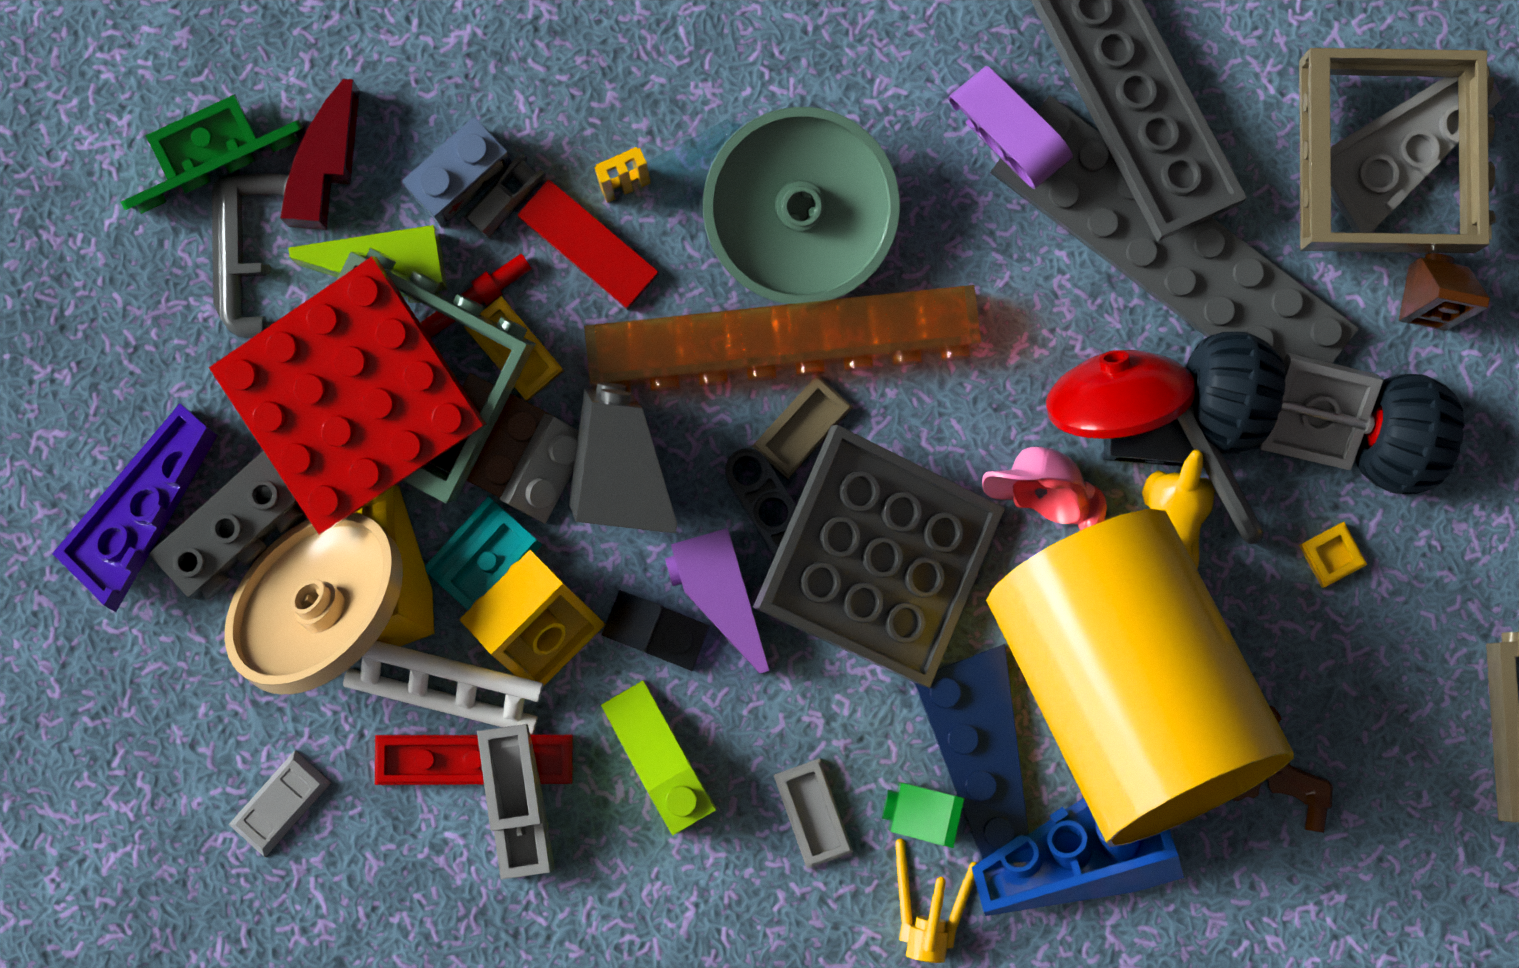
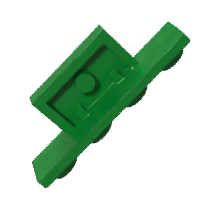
M236 94L145 135L167 180L121 201L124 210L137 206L140 214L167 202L163 193L181 185L184 193H188L211 182L207 172L225 165L228 172L231 173L255 162L251 152L269 144L274 153L300 141L296 131L303 129L305 125L300 118L257 138Z

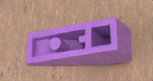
M728 528L671 544L674 556L665 558L672 585H683L685 594L759 674L769 672Z

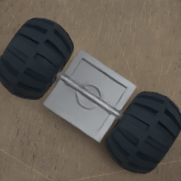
M1221 332L1203 339L1194 349L1192 356H1190L1185 366L1192 373L1195 381L1196 395L1193 401L1195 405V419L1206 440L1219 449L1222 454H1237L1258 447L1260 450L1346 470H1351L1356 459L1357 467L1361 473L1376 486L1395 494H1418L1434 489L1444 482L1458 459L1460 446L1463 443L1464 413L1458 397L1446 385L1423 374H1399L1383 380L1378 374L1286 353L1283 361L1279 353L1269 343L1247 332Z

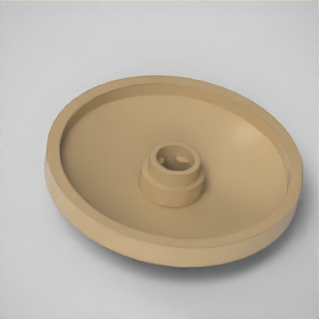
M354 513L323 534L319 535L311 522L307 520L290 529L274 541L249 568L229 606L225 623V647L228 658L237 672L263 691L285 695L315 689L335 679L353 666L371 648L385 629L400 595L403 564L400 551L393 538L371 518Z

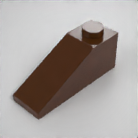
M1428 253L1425 254V258L1420 257L1408 267L1399 321L1447 331L1487 309L1490 297L1469 267L1454 264L1455 259L1451 256Z

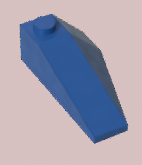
M1084 798L1067 809L1061 807L1049 815V821L1026 836L1019 835L971 867L985 916L1132 893L1184 878L1170 829L1127 845L1109 847Z

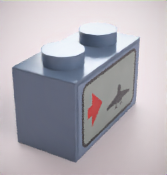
M474 116L405 177L402 183L412 197L442 227L495 181L509 166L511 159L503 146Z

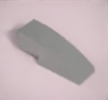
M528 724L477 731L490 830L494 831L500 879L550 873L555 869L551 839Z

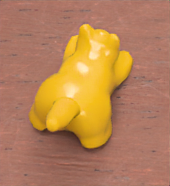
M1198 449L1193 450L1186 458L1181 473L1167 474L1158 470L1146 479L1142 490L1145 505L1150 507V509L1166 510L1196 569L1199 566L1200 528L1213 510L1215 493L1212 482L1208 478L1200 477L1203 467V454Z

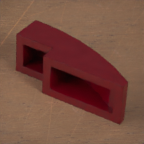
M343 79L325 100L309 125L294 157L285 187L280 219L288 227L327 230L331 183L351 184L360 90L353 79Z

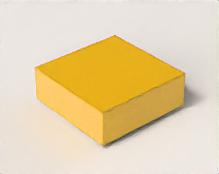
M1341 522L1299 544L1302 553L1322 588L1368 565L1345 522Z

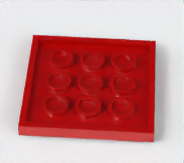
M374 256L362 262L209 367L319 535L327 532L487 425L378 258Z

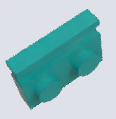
M488 496L425 565V569L441 587L468 611L478 598L483 596L507 573L511 565L519 561L529 550L535 554L542 544Z

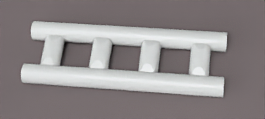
M376 640L371 648L362 656L361 671L352 668L346 671L343 687L499 727L528 724L530 735H534L538 716L523 712L524 701L527 699L539 702L543 683ZM381 662L410 669L409 683L380 676ZM429 675L457 681L456 695L428 688ZM477 687L506 694L504 707L475 700Z

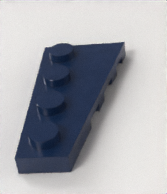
M1005 644L939 668L930 688L914 683L955 792L958 796L964 798L962 810L981 860L1019 835L1026 836L1029 834Z

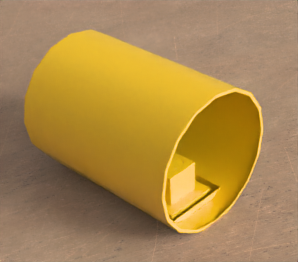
M1145 509L1122 514L1089 526L1062 539L1013 569L994 586L986 601L1109 847L1127 845L1190 821L1254 788L1294 759V752L1166 510Z

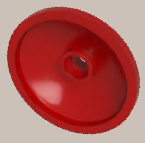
M1113 350L1089 358L1061 376L1047 395L1046 407L1050 421L1066 433L1098 439L1133 436L1162 427L1177 419L1188 410L1196 395L1195 381L1192 373L1186 367L1169 357L1139 350Z

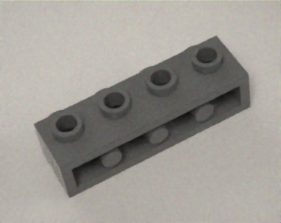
M262 451L153 549L149 555L188 598L199 600L204 595L206 599H210L229 583L230 579L226 576L229 571L239 562L244 566L252 563L265 551L267 546L263 541L276 529L283 533L291 528L302 517L303 512L299 509L300 505L265 452Z

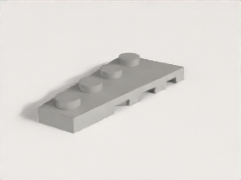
M1444 77L1331 146V197L1354 233H1372L1459 143L1458 77ZM1494 86L1492 93L1488 95V112L1501 100Z

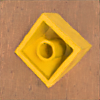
M531 550L519 561L511 565L507 573L483 596L478 598L472 607L459 619L483 647L515 676L541 682L543 687L606 625Z

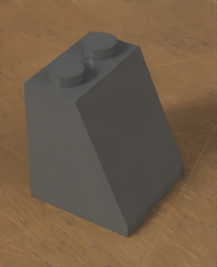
M598 382L596 390L584 388L569 500L575 521L676 533L677 521L643 408L633 394L626 392L627 387L624 385Z

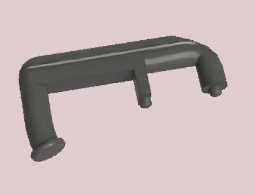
M286 174L226 175L216 180L212 188L213 304L228 331L238 337L253 338L272 325L271 322H267L265 316L242 317V277L266 276V274L271 273L270 265H263L262 263L243 264L242 196L281 195L284 197L289 177Z
M1192 403L1188 410L1177 419L1193 449H1198L1202 452L1203 467L1242 539L1248 544H1256L1263 538V529L1221 451L1209 443L1195 419V405Z

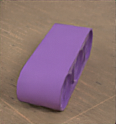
M988 66L982 68L948 97L954 110L958 111L961 109L967 116L968 120L965 123L1033 189L1073 158L1070 148L1062 137Z

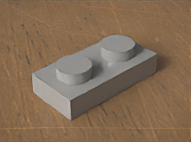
M544 413L499 500L546 524L574 470L579 431L561 420Z

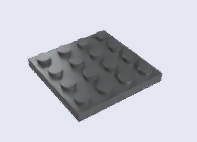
M832 425L753 608L913 683L930 688L1005 508L839 425Z

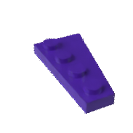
M180 403L52 553L104 606L114 612H117L148 558L149 553L152 551L218 436L195 414Z

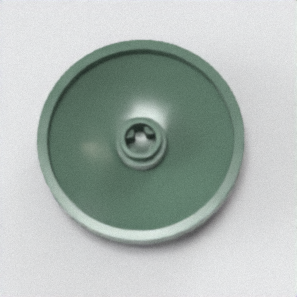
M814 107L782 108L767 112L744 124L735 131L718 151L707 174L703 192L705 230L711 247L724 268L740 284L757 295L772 301L793 305H810L830 301L849 293L865 282L877 270L889 252L895 238L900 214V197L896 176L888 157L878 142L865 129L849 118L833 111Z

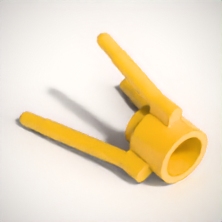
M899 838L895 843L902 922L899 940L908 942L907 957L924 962L944 963L947 948H954L956 930L974 885L975 879L971 867L976 865L977 862H972L968 868L947 925L945 920L940 919L946 885L944 877H938L936 880L929 916H917L916 924H913L905 841Z

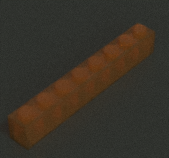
M975 285L584 326L589 379L592 389H597L598 382L624 385L627 387L626 392L631 393V386L650 384L651 391L675 390L680 388L679 381L699 379V386L723 385L728 383V375L747 374L748 381H765L777 378L776 370L796 369V376H812L825 373V365L844 363L845 371H860L873 368V360L892 358L893 366H908L921 363V355L941 353L942 361H955L970 358V350L978 349L981 344Z

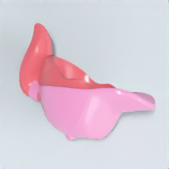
M1029 447L1023 449L1016 457L1011 470L989 471L983 475L982 486L987 496L997 500H1014L1017 507L1034 509L1050 521L1061 524H1078L1080 531L1105 521L1107 505L1102 491L1091 483L1084 481L1078 466L1069 456L1053 448ZM1038 488L1047 489V494L1041 499L1035 494V490Z

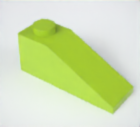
M434 225L288 248L289 257L297 265L337 278L350 252H360L367 255L369 249L372 248L396 260L393 269L410 277L413 271L419 272L440 284L437 291L448 290L440 235ZM400 292L403 297L407 296L408 302L421 303L411 298L410 296Z
M644 680L601 704L672 836L716 811L717 808Z

